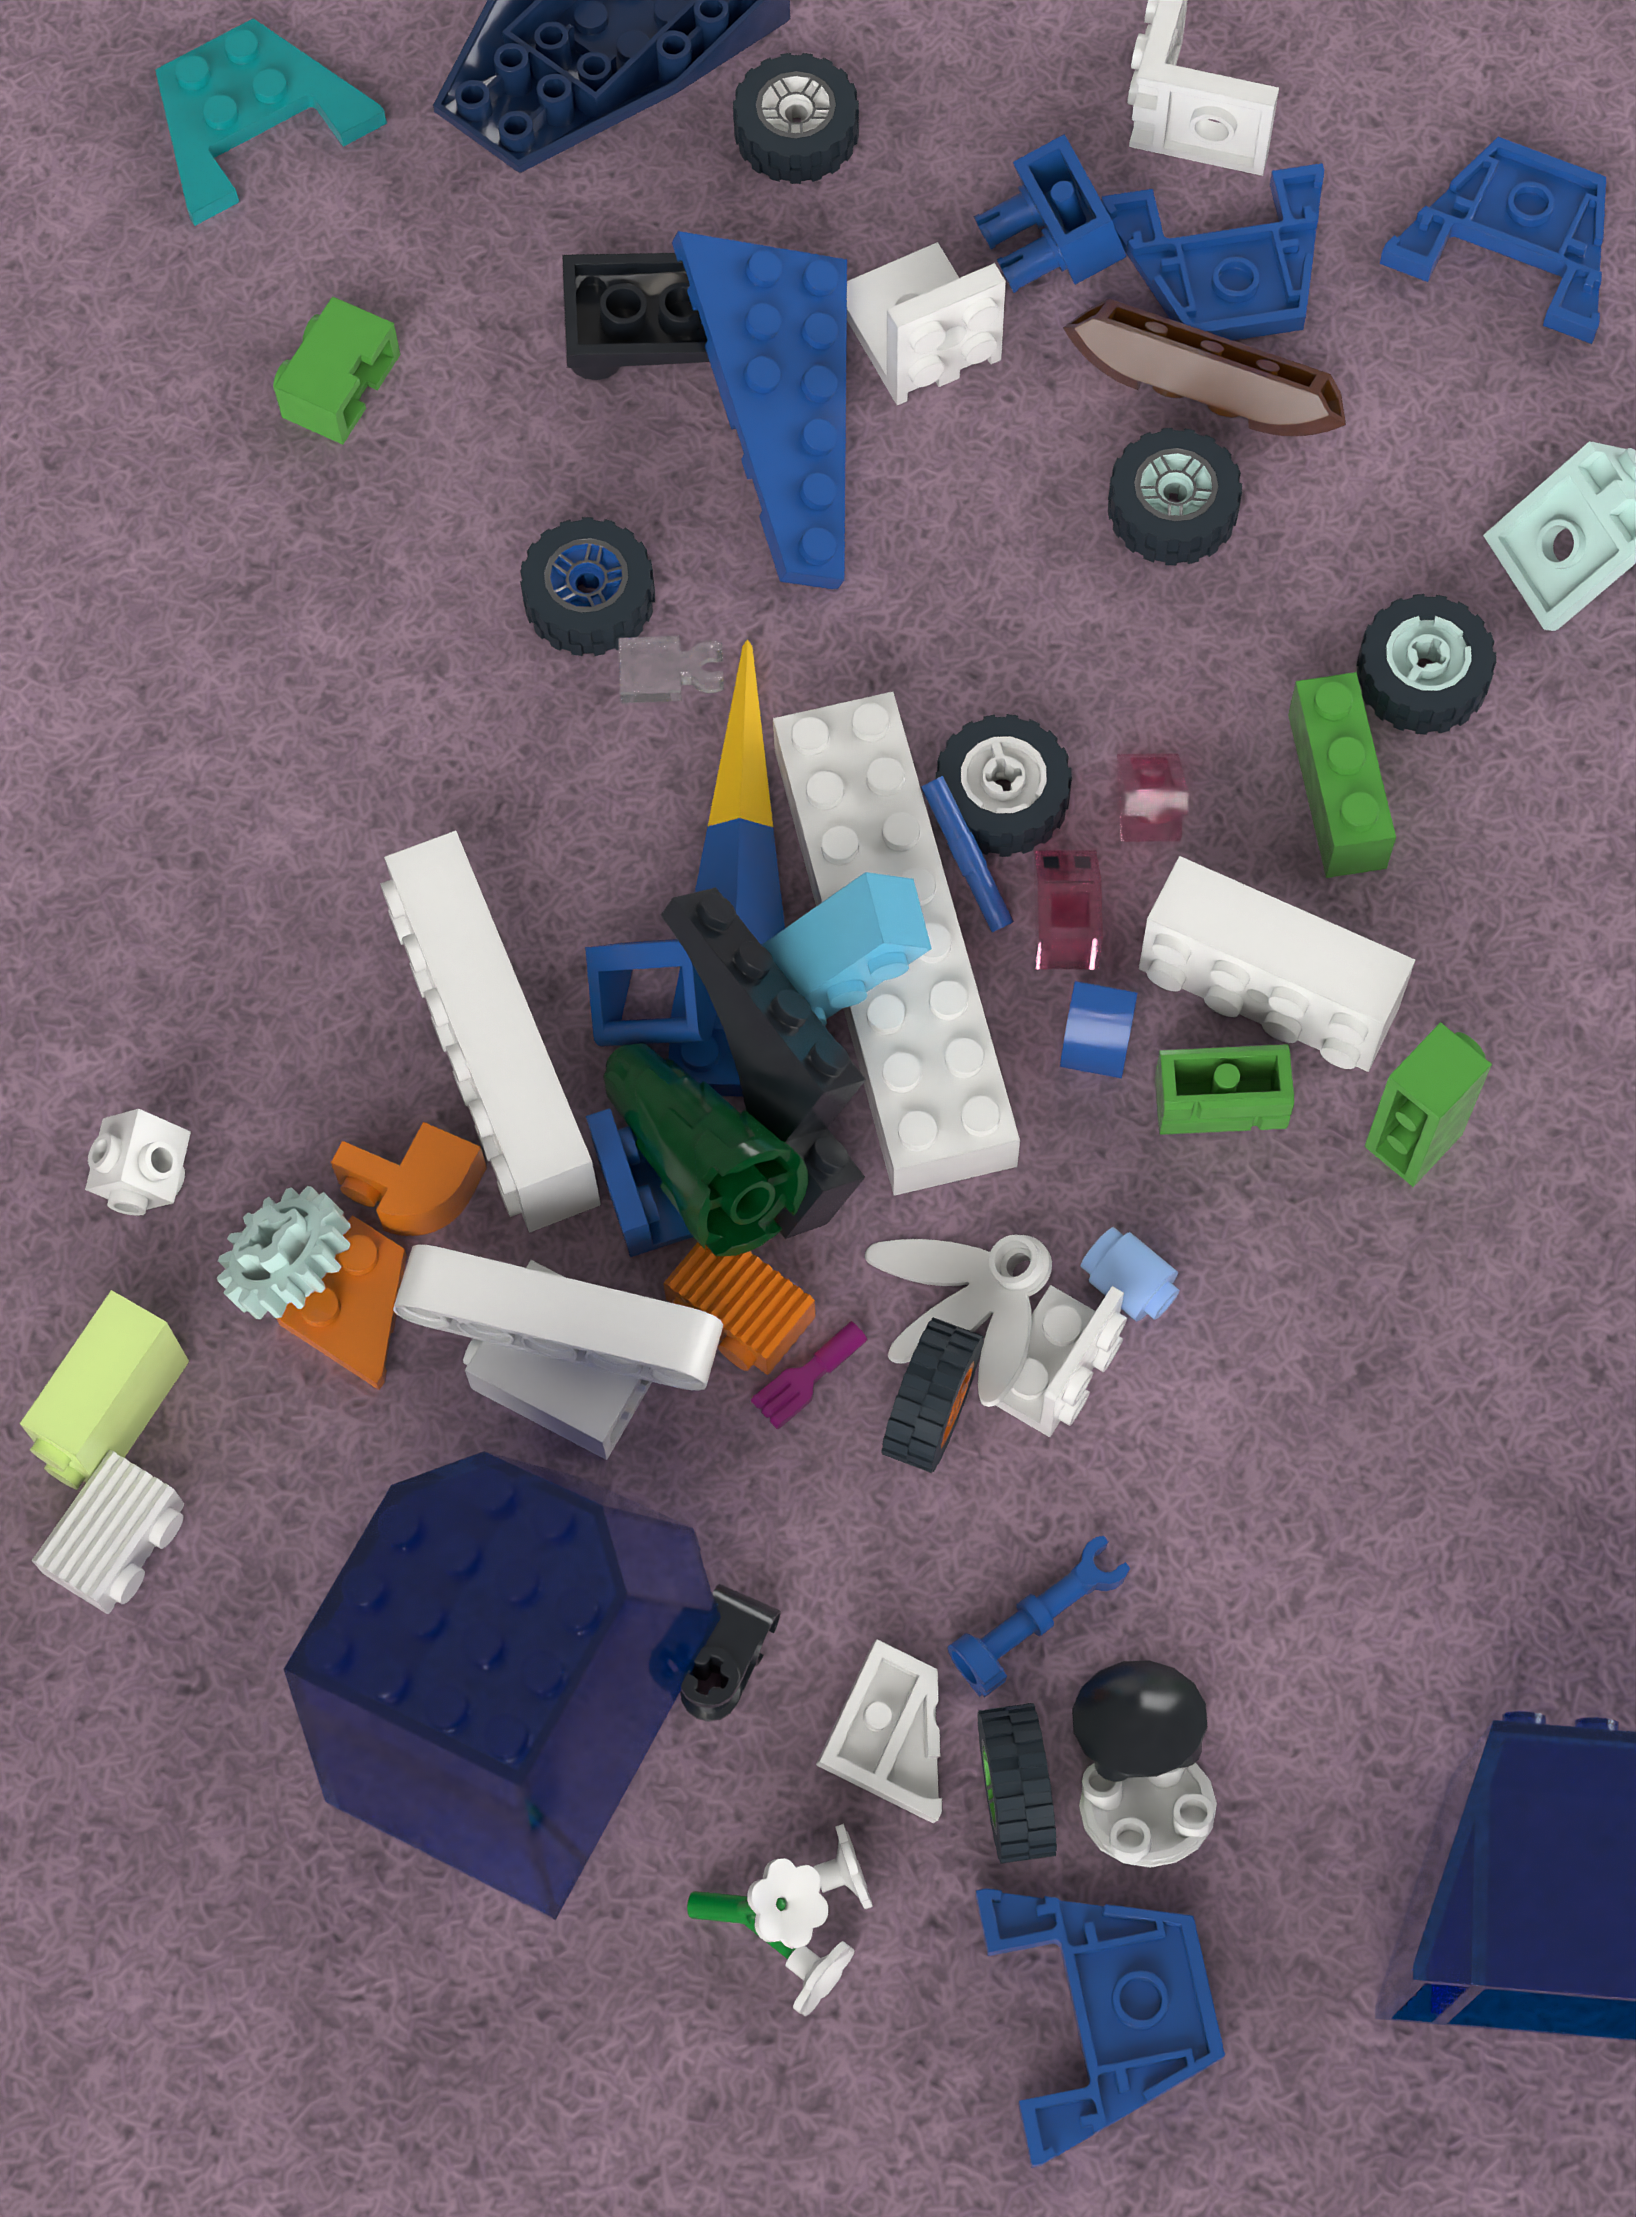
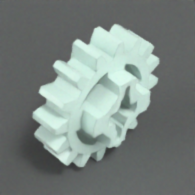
M307 1186L300 1195L292 1187L287 1188L281 1202L275 1203L270 1197L264 1199L263 1208H260L254 1214L247 1213L243 1217L244 1223L247 1226L242 1233L235 1232L228 1236L227 1240L233 1244L232 1251L219 1256L218 1262L225 1270L217 1276V1281L226 1289L224 1294L244 1313L248 1311L256 1319H261L267 1311L275 1318H280L287 1304L291 1302L298 1309H301L305 1306L306 1297L312 1292L322 1293L326 1287L321 1280L326 1273L339 1272L342 1267L334 1258L336 1254L342 1253L350 1247V1242L343 1236L351 1228L350 1223L342 1216L344 1212L324 1192L319 1195L311 1186Z

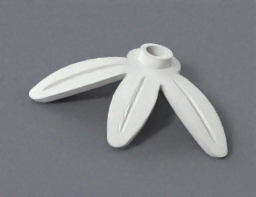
M1028 1235L1006 1236L999 1240L990 1252L964 1244L927 1239L883 1241L868 1247L865 1252V1260L870 1265L889 1274L927 1285H968L935 1305L907 1327L892 1343L888 1352L889 1359L894 1363L910 1362L923 1331H925L928 1322L933 1317L974 1332L992 1315L981 1351L978 1372V1394L983 1406L990 1407L999 1404L1017 1381L1028 1355L1032 1326L1029 1296L1037 1293L1050 1277L1052 1260L1047 1248L1038 1239ZM1022 1261H1031L1024 1273L1013 1277V1271L1017 1264Z

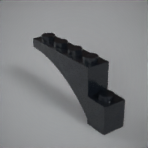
M716 887L674 897L661 916L685 949L708 991L725 1031L735 1062L746 1111L778 1139L790 1145L801 1156L808 1170L806 1193L795 1216L784 1207L774 1220L783 1229L780 1233L785 1239L824 1226L829 1223L865 1178L849 1157L845 1147L835 1139L828 1130V1127L866 1079L851 1061L844 1047L836 1042L811 1010L808 1001L797 992L773 961L769 951L758 942L736 914L733 905L722 896Z

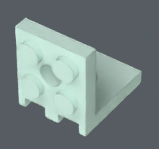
M1589 441L1483 535L1544 630H1558L1636 563V450L1632 448L1624 449ZM1568 528L1574 538V547L1569 557L1560 562L1554 554L1553 544L1557 534L1563 529Z

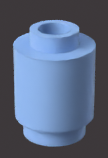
M1114 1227L1107 1230L1095 1242L1080 1265L1082 1269L1090 1274L1089 1283L1105 1296L1112 1286L1124 1292L1121 1309L1136 1322L1143 1319L1147 1314L1154 1320L1158 1319L1173 1303L1180 1291L1173 1285L1178 1275L1177 1270L1132 1233L1129 1232L1123 1235Z

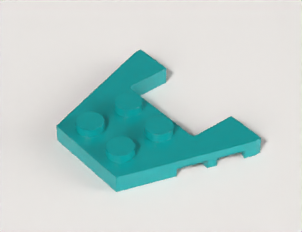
M254 18L155 69L186 206L194 226L239 203L235 187L214 158L310 107L315 108L343 147L387 124L385 111L380 104Z

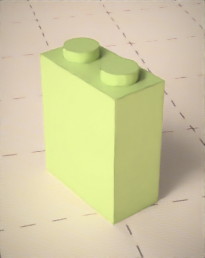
M110 1291L20 1422V1425L34 1442L30 1451L47 1463L44 1469L49 1474L77 1490L83 1481L87 1483L109 1450L125 1458L189 1363L168 1323L116 1292Z

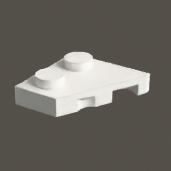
M876 1639L871 1645L816 1765L932 1823L938 1821L942 1812V1798L938 1797L937 1758L940 1757L939 1728L936 1725V1705L938 1703L937 1669Z

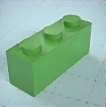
M1357 672L1296 681L1288 716L1325 876L1330 878L1387 869L1396 835Z
M1440 1022L1388 1077L1364 1147L1412 1187L1422 1179L1463 1135L1492 1065L1485 1059L1482 1048L1468 1035L1461 1032L1454 1034Z

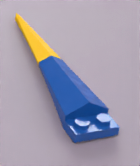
M747 639L742 646L695 892L716 887L722 896L733 905L736 914L762 945L784 930L785 923L753 648ZM680 966L670 1018L686 1017L682 966ZM717 1012L712 1035L708 1041L669 1043V1059L676 1062L700 1084L702 1081H705L721 1096L743 1097L735 1062Z

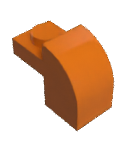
M425 1122L422 1123L400 1165L345 1141L341 1142L330 1162L338 1183L342 1185L340 1188L341 1192L353 1201L368 1207H374L377 1201H379L380 1204L376 1211L383 1230L401 1236L429 1234L454 1221L468 1205L487 1169L481 1146Z

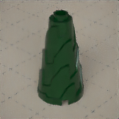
M643 1043L624 1045L616 1049L609 1056L606 1062V1071L603 1075L607 1097L638 1138L635 1142L636 1146L663 1181L660 1185L661 1189L682 1216L688 1231L704 1249L706 1245L715 1256H736L765 1244L783 1230L774 1218L784 1207L795 1216L804 1199L808 1185V1170L801 1156L790 1145L778 1139L747 1111L743 1110L740 1113L705 1081H702L700 1084L676 1062L669 1058L663 1059L649 1046Z

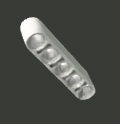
M415 1245L412 1247L393 1307V1311L401 1318L425 1327L680 1389L696 1391L704 1390L707 1386L724 1325L715 1316L694 1308L431 1245Z

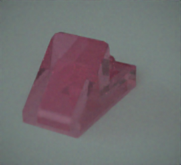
M1178 753L1117 754L1121 841H1180L1182 837V815H1188L1189 790Z

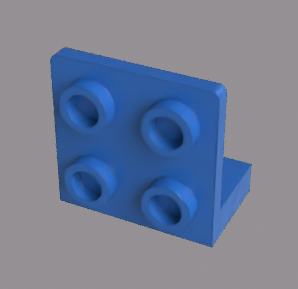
M610 1108L587 1115L586 1120L592 1143L629 1256H637L693 1238L682 1216L661 1189L660 1185L663 1181L636 1146L635 1142L638 1138L630 1127L627 1126L617 1130Z

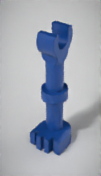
M1104 1535L1095 1537L1086 1544L1079 1564L1068 1575L1038 1597L1029 1594L1016 1604L1018 1612L980 1640L965 1633L947 1646L948 1653L956 1668L979 1697L983 1695L985 1698L1006 1682L1007 1675L997 1661L1000 1657L1034 1633L1040 1637L1054 1627L1053 1618L1084 1595H1088L1094 1590H1114L1123 1584L1130 1570L1126 1562L1111 1572L1099 1570L1094 1563L1095 1556L1100 1555L1106 1549L1109 1542Z

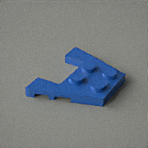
M1497 137L1450 182L1449 189L1430 207L1425 206L1417 213L1416 220L1399 237L1394 235L1385 244L1379 264L1428 282L1449 238L1457 237L1560 276L1562 280L1546 312L1543 326L1592 344L1600 322L1598 304L1599 288L1602 280L1600 263L1601 245L1604 238L1606 176Z
M1323 163L1273 170L1269 185L1279 222L1166 238L1163 234L1153 189L1101 197V201L1113 221L1125 253L1169 319L1232 341L1304 329L1324 178Z
M987 1888L976 1890L975 1897L988 1956L1049 1944H1057L1060 1947L1089 2085L1085 2088L1020 2100L1018 2102L1031 2168L1046 2164L1225 2057L1194 1916L1108 1904L1099 1906L1061 1901L1059 1898L1048 1896L1038 1898L1002 1893V1890Z

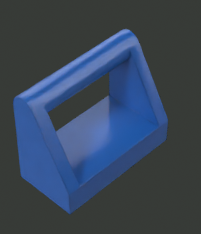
M678 939L624 942L585 947L593 1037L598 1046L702 1042L710 1039L716 1010L705 985ZM682 966L686 1017L622 1020L633 969Z

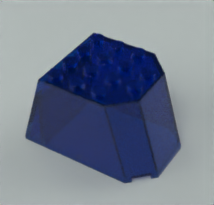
M485 1451L392 1484L283 1669L325 1802L353 1818L556 1920L678 1697L682 1682L688 1672L689 1674L691 1673L695 1665L694 1661L702 1647L706 1645L721 1618L716 1599L710 1588L700 1554L701 1548L694 1529L582 1477Z
M1527 1711L1506 1712L1502 1714V1721L1493 1720L1451 1775L1375 2005V2019L1636 2042V1732L1619 1730L1618 1721L1599 1717L1576 1719L1575 1727L1546 1724L1545 1715Z

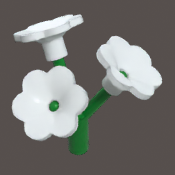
M844 1824L836 1826L839 1841L835 1859L815 1865L814 1868L809 1865L795 1867L791 1861L785 1858L774 1859L766 1865L763 1879H759L750 1885L747 1896L693 1891L687 1902V1912L691 1919L744 1924L788 1959L785 1966L804 1981L803 1989L793 2005V2009L804 2016L809 2015L818 2005L821 1998L829 1994L839 1981L842 1970L850 1962L855 1951L842 1941L829 1955L820 1958L806 1947L811 1940L813 1928L821 1926L828 1916V1904L825 1898L819 1894L820 1888L824 1893L846 1885L859 1898L864 1909L873 1907L867 1891L866 1881Z

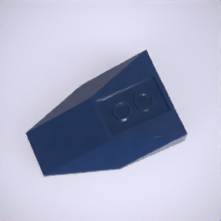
M487 0L433 104L434 112L515 171L522 173L680 92L790 20V0Z

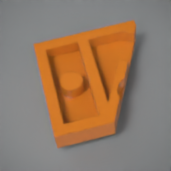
M352 1215L348 1220L351 1228L343 1234L350 1242V1247L348 1250L336 1254L334 1258L342 1266L339 1272L326 1273L321 1279L326 1287L322 1293L312 1292L306 1297L305 1306L301 1309H298L292 1302L288 1303L282 1317L276 1318L279 1325L380 1390L386 1379L387 1370L385 1365L391 1333H394L397 1316L393 1311V1307L403 1279L407 1255L403 1247Z

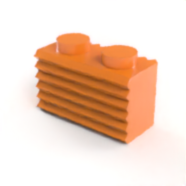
M697 1242L663 1283L666 1300L670 1303L704 1311L722 1321L724 1325L718 1349L731 1363L744 1371H748L754 1365L766 1375H769L775 1365L781 1361L782 1357L816 1317L815 1300L811 1295L804 1293L799 1286L784 1278L779 1271L773 1270L769 1264L764 1263L750 1251L736 1256H715L706 1245L704 1249Z

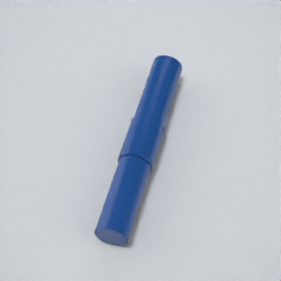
M941 776L920 786L948 842L947 845L962 876L965 877L991 932L1013 923L1012 916L987 867L988 864L972 831L969 830L944 777Z

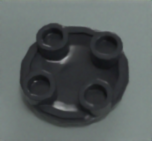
M1145 1660L1123 1661L1102 1669L1081 1687L1072 1708L1073 1734L1084 1754L1094 1761L1097 1773L1106 1780L1119 1782L1133 1777H1157L1174 1769L1193 1765L1199 1760L1202 1753V1741L1208 1728L1206 1703L1194 1682L1173 1667Z

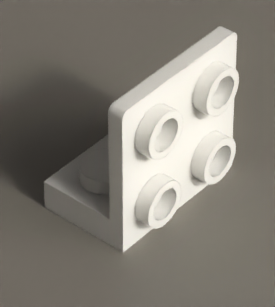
M1050 1285L1031 1315V1339L1023 1369L1011 1390L996 1406L1048 1437H1051L1060 1421L1070 1426L1089 1396L1090 1392L1086 1388L1093 1376V1368L1095 1367L1104 1372L1112 1362L1123 1341V1338L1119 1335L1127 1321V1318L1120 1314L1124 1292L1112 1286L1095 1311Z

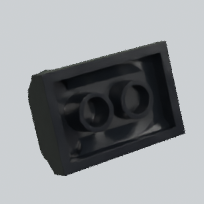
M675 253L562 255L567 368H571L575 374L584 379L601 380L614 375L622 366L710 362L705 349V344L708 340L699 311L693 310L687 292L690 283L683 261H677Z

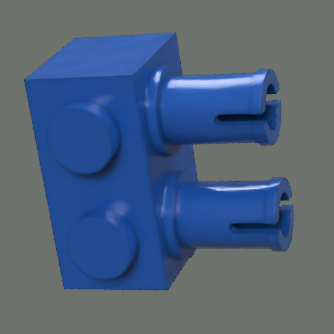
M1065 134L1014 161V167L1022 183L1018 187L1020 193L986 212L974 216L990 250L1034 224L1037 225L1038 229L1044 227L1041 230L1042 237L1003 258L997 259L1013 293L1058 267L1062 272L1067 269L1072 281L1076 285L1126 258L1113 221Z

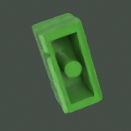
M1288 1044L1159 1050L1158 1065L1155 1071V1091L1160 1135L1249 1131L1252 1126H1257L1260 1130L1288 1128L1290 1115L1294 1107V1089Z

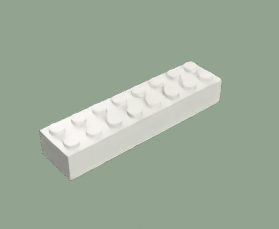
M888 692L773 718L775 754L816 906L865 872L914 879L932 949L910 963L906 973L883 981L867 992V998L864 1001L844 1008L860 1072L866 1079L864 1087L893 1195L1017 1167L1020 1138L894 693Z

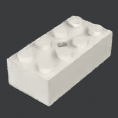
M1179 856L1147 918L1139 970L1146 972L1148 978L1163 989L1180 991L1182 988L1204 998L1205 1003L1219 1014L1228 1017H1237L1240 1014L1262 1024L1264 1031L1277 1040L1286 1043H1295L1298 1040L1320 1050L1324 1059L1335 1066L1344 1069H1353L1356 1066L1369 1072L1399 1010L1415 959Z

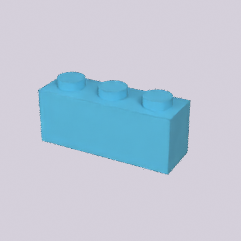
M869 872L860 875L762 944L769 951L773 961L797 992L808 1001L811 1010L824 1026L827 1024L826 1019L845 1007L861 1003L867 998L868 991L885 980L903 975L908 971L910 963L932 949L914 879Z

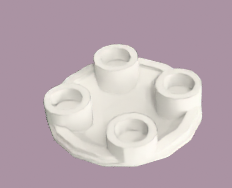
M1196 1762L1189 1767L1177 1768L1157 1777H1133L1119 1782L1109 1781L1100 1776L1095 1769V1763L1090 1765L1083 1773L1079 1808L1084 1829L1101 1851L1122 1863L1149 1868L1177 1863L1198 1850L1213 1829L1217 1807L1211 1781Z

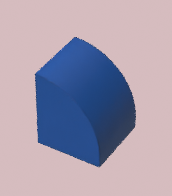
M1075 981L1060 1067L1122 1078L1138 993Z

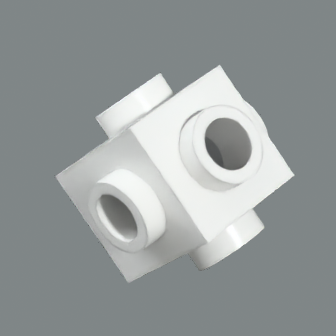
M140 1109L103 1118L99 1136L89 1151L88 1164L90 1172L85 1190L108 1199L107 1205L109 1208L127 1215H144L148 1209L173 1204L175 1196L180 1191L185 1178L183 1163L191 1131Z

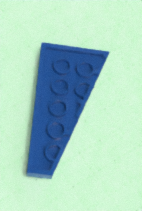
M677 231L672 241L677 261H683L690 283L687 289L693 310L699 311L708 340L705 344V349L731 430L736 429L744 452L741 458L747 480L752 479L762 508L759 518L779 580L785 583L838 589L843 583L845 575L847 259Z

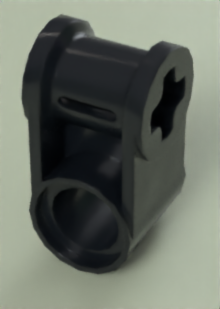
M718 1584L704 1608L695 1637L681 1663L678 1674L681 1702L690 1715L698 1720L711 1722L721 1720L731 1714L741 1698L754 1667L759 1665L764 1656L760 1653L768 1631L775 1632L781 1615L780 1610L724 1585ZM712 1672L721 1675V1688L712 1687L708 1695L699 1693L697 1679L706 1681Z

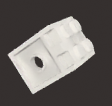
M1148 0L1145 23L1150 24H1148L1145 34H1138L1131 69H1135L1127 103L1134 105L1132 114L1134 128L1129 147L1263 176L1268 158L1279 88L1176 66L1183 42L1188 0ZM1208 119L1217 120V121H1219V122H1221V123L1213 122V121H1210V120H1208Z
M937 242L847 281V321L896 405L906 402L908 392L919 387H925L936 382L938 387H941L959 379L960 370L967 366L981 363L988 359L990 364L1001 360L1006 281L995 263L959 278Z

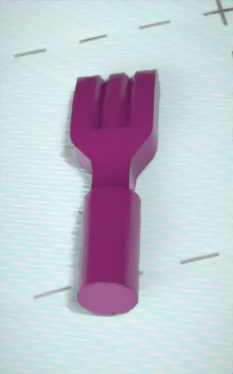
M850 1321L813 1354L814 1358L801 1368H788L784 1370L767 1386L752 1397L751 1402L756 1408L761 1409V1413L766 1418H770V1423L776 1429H780L812 1401L815 1383L826 1373L830 1374L868 1340L854 1322Z

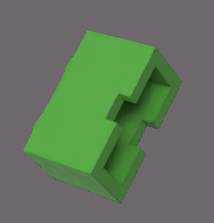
M332 296L321 315H314L308 322L304 331L303 342L293 358L283 361L276 372L273 388L282 418L343 445L366 410L365 403L359 401L367 386L378 390L401 355L394 323Z

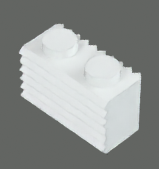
M109 1450L34 1556L32 1562L44 1575L104 1613L109 1614L116 1602L125 1604L137 1592L145 1575L142 1566L151 1555L154 1547L157 1546L162 1549L173 1540L183 1522V1514L180 1512L183 1509L184 1503L172 1487L129 1462L126 1458L119 1456L116 1452Z

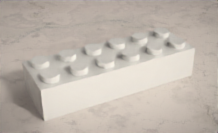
M457 831L385 856L391 880L380 883L389 907L388 912L400 944H404L410 960L409 965L422 998L425 997L432 1015L431 1020L444 1052L447 1051L459 1092L465 1106H469L479 1142L487 1161H491L498 1180L496 1182L509 1216L512 1217L522 1213L530 1233L600 1206L601 1203L591 1157Z

